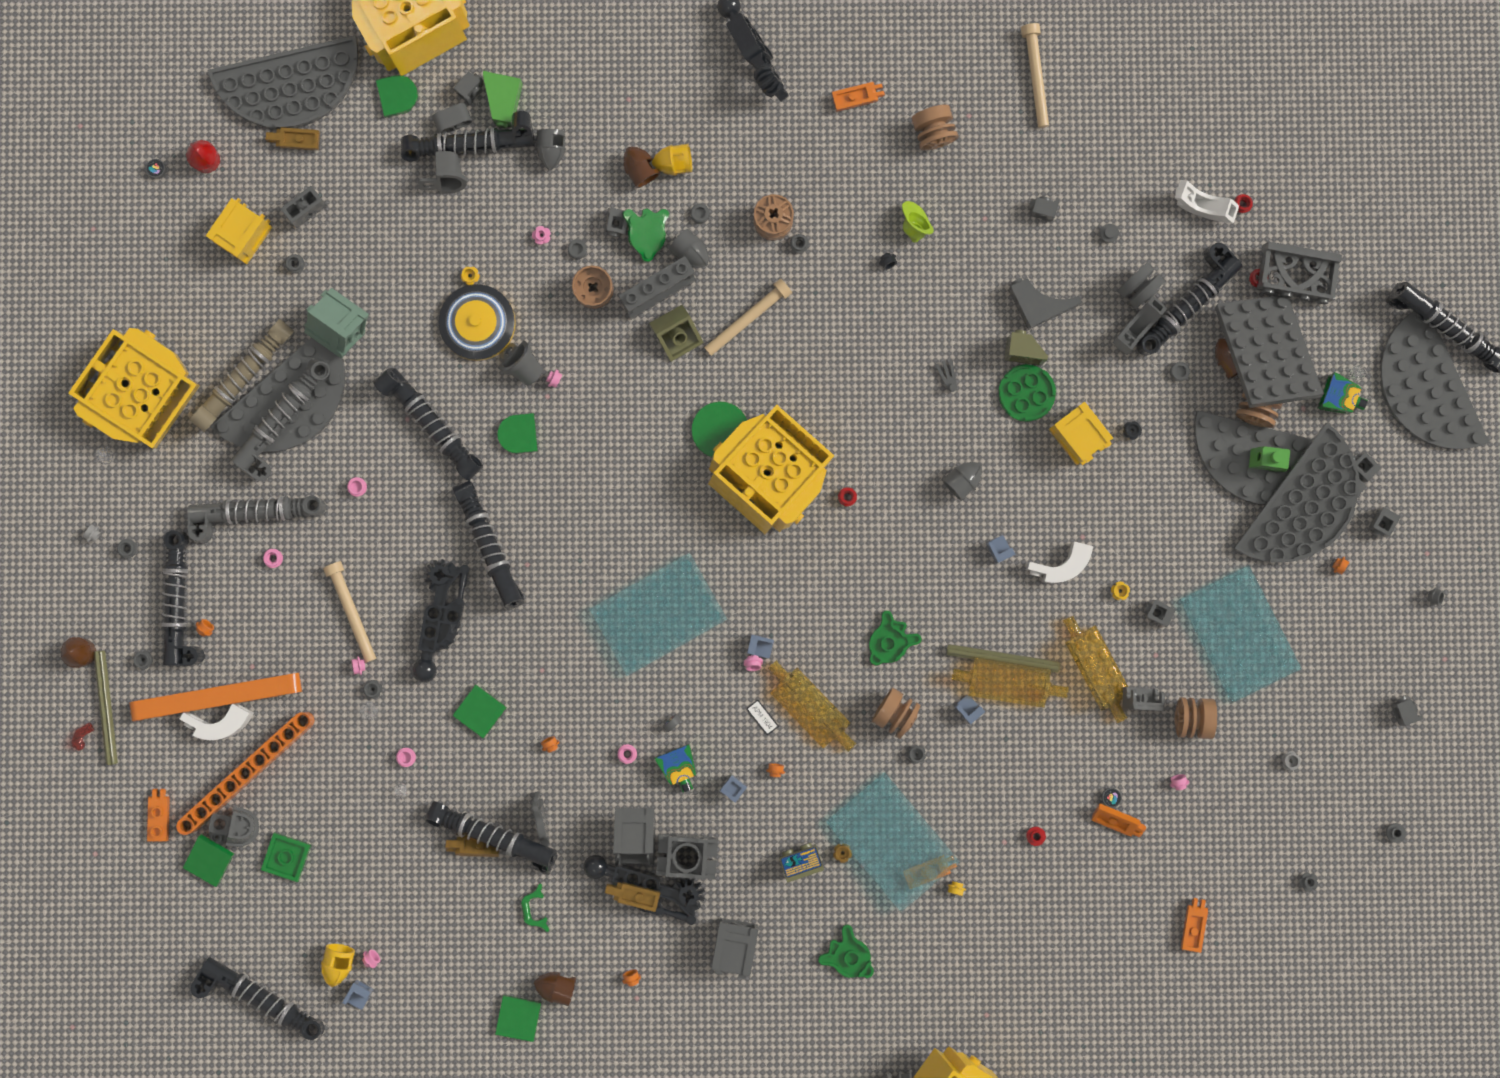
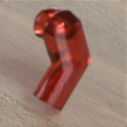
M90 722L74 732L71 745L78 751L85 747V742H83L84 736L94 731V727Z

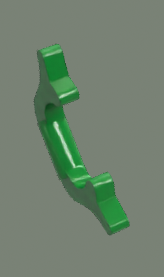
M540 883L534 892L522 899L523 919L526 924L539 926L546 932H549V927L546 924L548 918L544 917L541 920H533L530 913L529 901L532 898L542 899L544 897L541 892L542 884Z

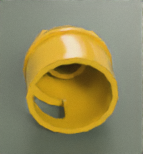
M689 144L670 145L662 148L654 156L652 165L668 175L676 176L677 174L691 173L693 167Z
M342 944L326 945L324 957L321 961V973L325 982L330 987L341 983L352 970L355 954L353 948Z

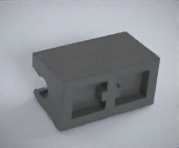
M1123 687L1122 708L1165 711L1164 692L1159 693L1158 700V689Z

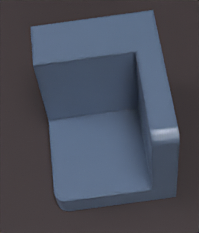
M1003 535L986 543L996 564L1016 555L1013 548L1009 547Z
M751 635L747 654L770 658L774 640Z
M966 695L954 705L955 709L968 724H972L985 713L983 708L970 695Z
M731 774L720 791L736 803L747 786Z
M356 980L342 1003L344 1005L350 1003L362 1010L374 989Z

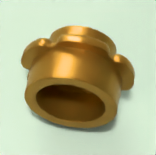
M843 843L842 845L838 844L835 846L833 856L836 860L845 863L852 857V850H850L848 844Z

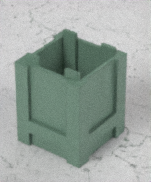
M331 288L329 291L325 290L321 294L323 298L315 306L310 305L306 309L308 311V318L304 324L306 327L304 333L342 359L355 343L365 335L369 314Z

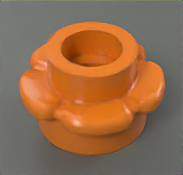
M1345 557L1335 560L1332 565L1334 573L1343 574L1349 564Z
M202 619L196 623L198 634L204 637L212 635L214 626L210 621Z
M555 736L548 737L541 742L542 751L547 750L550 753L558 748L559 741L556 740Z
M769 763L768 769H766L771 777H781V774H785L784 765Z
M636 969L626 971L623 974L622 982L630 987L635 986L639 983L641 975L638 974Z

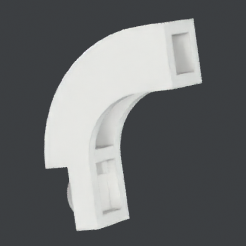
M1180 180L1179 186L1176 189L1175 199L1178 200L1177 205L1182 209L1210 220L1234 223L1239 205L1231 198L1216 197L1203 193L1187 180Z
M1072 542L1068 557L1060 566L1048 567L1028 562L1025 570L1030 571L1029 575L1041 577V574L1044 575L1043 583H1060L1070 580L1086 567L1090 560L1093 546Z
M236 703L231 705L226 716L217 723H208L190 712H183L180 720L184 722V726L192 730L196 728L192 736L204 740H219L240 732L248 724L254 712Z

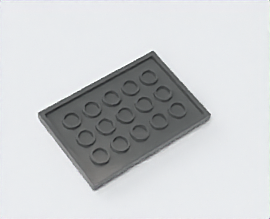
M1273 296L1220 303L1215 306V311L1249 408L1321 398L1323 396L1321 384L1289 298Z

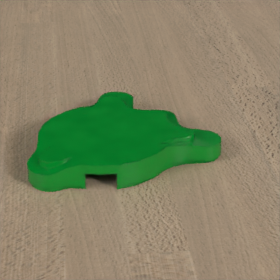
M631 209L624 210L622 216L629 227L628 241L630 246H633L643 261H651L664 245L666 237L665 221L669 217V211L660 209L654 213L649 209H643L639 217Z
M888 610L882 612L881 623L874 630L869 640L870 663L877 666L881 663L898 661L910 646L921 643V636L919 634H905L904 631L907 627L905 622L895 621L892 613Z
M845 924L842 927V941L831 940L829 951L818 957L820 965L831 966L839 974L847 978H870L874 974L870 951L862 941L854 936L853 929L849 924Z

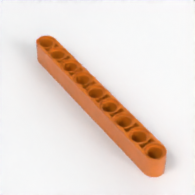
M299 673L138 700L129 702L132 721L299 693L302 692Z
M301 712L291 718L177 822V831L182 835L196 832L213 814H216L307 732L314 724V716L309 712ZM303 715L308 719L306 726L300 723V718ZM288 728L293 731L291 739H288L285 734ZM273 742H276L279 745V749L277 752H274L271 749V744ZM258 755H262L264 757V763L262 765H259L257 763ZM244 768H247L250 772L248 778L242 775ZM229 781L234 782V791L228 789ZM215 794L220 796L219 804L213 801ZM201 807L206 811L205 817L199 815ZM186 820L191 823L190 830H187L184 827V823Z

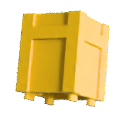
M231 198L206 234V237L245 264H248L273 227L269 225L271 222L269 219L264 220L265 215L261 214L258 216L246 208L247 205L245 203L243 205L240 204L241 200L239 198L237 200Z
M1083 402L1048 429L1076 465L1081 463L1082 466L1093 459L1092 454L1097 450L1101 452L1112 444L1110 440L1113 439L1086 402Z

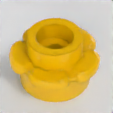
M465 267L462 270L461 280L466 282L467 285H473L474 282L479 280L480 276L475 267Z
M1116 582L1111 587L1114 599L1125 600L1129 596L1130 588L1124 582Z
M952 881V884L947 885L949 886L948 892L963 896V892L966 891L962 883Z

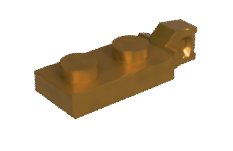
M281 127V129H277L276 133L266 132L265 140L268 143H276L275 146L280 148L319 151L320 131Z
M468 835L462 838L457 837V840H446V851L455 852V855L499 857L500 849L496 851L495 847L490 845L487 847V844L482 842L477 844L475 839L470 838L468 840Z
M618 882L617 886L607 884L605 888V893L614 895L613 900L618 901L617 903L656 912L660 891L624 882Z

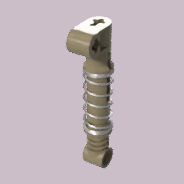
M279 318L268 330V335H264L265 339L261 338V343H254L248 349L250 355L247 354L245 357H241L242 361L238 365L234 364L235 369L232 372H227L228 377L225 380H220L221 385L214 387L212 395L191 416L189 421L205 432L225 407L231 406L235 402V396L239 392L243 393L242 388L246 384L250 385L249 381L253 377H257L256 373L260 369H264L261 363L269 364L272 360V352H276V348H280L278 345H282L294 330Z

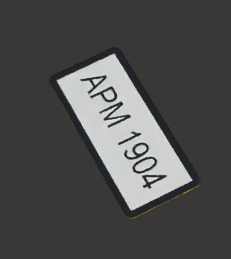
M756 700L746 708L766 735H769L779 727L759 700Z

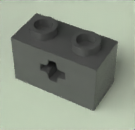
M309 186L280 209L289 221L298 228L327 205L316 190Z

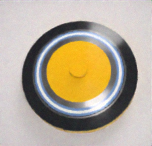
M473 284L457 289L445 300L440 310L438 323L441 337L452 352L467 360L482 361L497 356L509 345L514 335L516 322L513 308L501 292L487 285Z

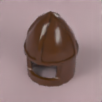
M627 147L624 154V169L636 188L647 185L660 175L658 169L652 168L650 162L653 158L645 150L638 147Z
M1218 339L1215 347V358L1218 366H1222L1226 372V377L1231 379L1238 374L1226 339Z
M69 638L62 645L61 660L72 668L90 665L94 661L95 645L85 638Z
M550 972L534 981L536 991L544 1000L565 1006L570 1005L576 977L567 978L560 976V972Z

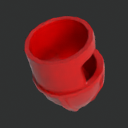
M204 140L190 143L186 153L189 165L205 174L215 171L220 164V155L213 144Z

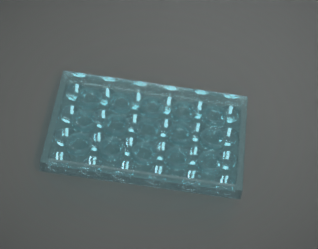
M690 553L589 609L626 676L631 675L728 620Z
M1249 565L1179 599L1231 703L1302 669Z
M885 772L826 821L900 912L960 863Z

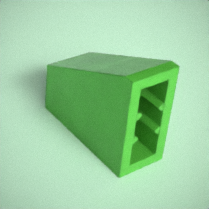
M483 71L494 124L503 129L512 127V115L517 111L523 86L521 79Z

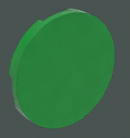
M1030 364L1019 365L1009 370L1002 378L998 389V398L1003 410L1010 417L1023 422L1035 421L1045 416L1051 410L1056 396V387L1048 372Z
M713 402L704 406L696 414L692 423V437L696 446L703 454L712 458L714 448L720 442L723 443L742 422L747 421L746 416L738 407L728 402Z

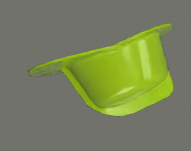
M905 201L902 204V211L905 216L903 231L912 242L916 243L926 235L934 232L927 215L919 205L911 201Z

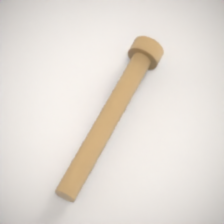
M1031 23L1023 25L1021 33L1022 38H1026L1038 128H1045L1049 126L1037 37L1041 35L1040 24Z
M781 278L773 284L775 288L704 347L711 356L781 297L786 299L792 294L790 288Z
M339 561L324 567L323 570L326 577H331L365 663L377 659L341 573L344 571L342 562Z

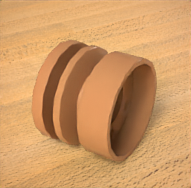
M937 105L924 109L911 118L915 131H923L917 136L918 141H921L919 144L921 150L944 147L959 137L958 132L954 131L956 125L947 124L953 119L949 105Z
M777 194L764 196L757 202L754 208V226L761 237L776 241L789 234L793 226L794 216L791 203L785 197ZM770 213H777V218H770Z
M592 265L583 267L573 278V293L583 306L597 309L605 306L611 300L614 291L612 279L601 267ZM591 284H592L593 286H595V285L597 284V289H598V291H597V292H595V291L590 292L591 289H590L589 286H590Z
M1243 391L1242 397L1246 400V397H1245V394H1244V391ZM1240 402L1238 406L1241 409H1238L1235 415L1251 425L1274 428L1276 425L1274 419H1277L1279 415L1272 409H1281L1283 403L1249 408L1248 402Z
M892 687L878 707L871 722L881 728L885 727L888 722L891 723L889 733L892 734L896 728H899L895 737L900 739L914 724L921 705L916 702L910 709L912 699L909 698L902 704L901 701L904 694Z
M1179 697L1174 718L1177 736L1185 738L1187 735V738H1193L1196 730L1198 738L1213 739L1217 728V706L1215 700L1200 698L1196 706L1194 698L1187 700L1185 697Z

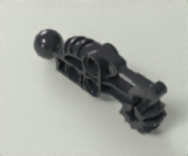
M718 0V12L722 17L730 19L726 25L746 61L757 69L754 72V79L759 88H761L766 96L771 98L776 96L782 102L789 97V94L784 89L782 80L770 61L773 59V55L749 19L742 13H739L741 9L740 1Z
M441 559L440 565L437 560H434L435 567L427 565L431 572H424V575L430 576L425 579V582L429 583L432 581L429 589L435 592L433 605H429L424 612L418 650L422 651L421 659L416 661L412 668L414 678L421 683H428L436 676L437 668L432 661L433 652L438 653L443 649L448 650L450 648L449 645L454 644V638L458 635L457 630L461 626L465 605L463 600L464 590L470 572V567L467 565L456 567L452 562H449L445 566L444 559ZM442 570L443 574L450 577L452 576L453 578L445 577L441 578V581H439V578L436 577V573L439 574ZM460 576L458 597L446 606L448 590ZM433 608H437L439 611V615L435 619L429 616V612ZM452 611L458 613V619L454 622H451L448 618L449 613ZM430 627L436 630V634L432 638L426 635V631Z
M600 855L589 856L583 865L584 873L591 879H600L603 876L612 878V885L617 886L618 882H624L660 891V897L675 901L685 913L663 908L660 900H658L656 912L637 908L640 911L654 915H668L685 921L689 925L696 923L695 911L701 907L698 900L704 901L705 899L703 895H700L705 892V889H698L701 886V882H697L694 885L695 879L691 878V882L688 883L687 878H684V885L676 881L672 887L660 883L659 876L654 873L621 864V867H619V864H616V867L608 865L604 857ZM634 873L638 876V880L630 882L627 876ZM654 879L657 885L650 888L647 886L646 881ZM688 890H691V891H692L691 894L694 895V896H690V897L688 898L687 905L685 906V903H686V894H685V893H687Z

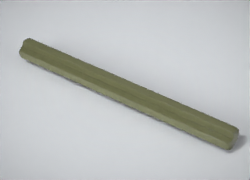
M948 644L946 654L949 656L1056 673L1060 670L1059 661Z
M101 650L94 652L105 760L107 765H114L118 763L109 679L106 653Z

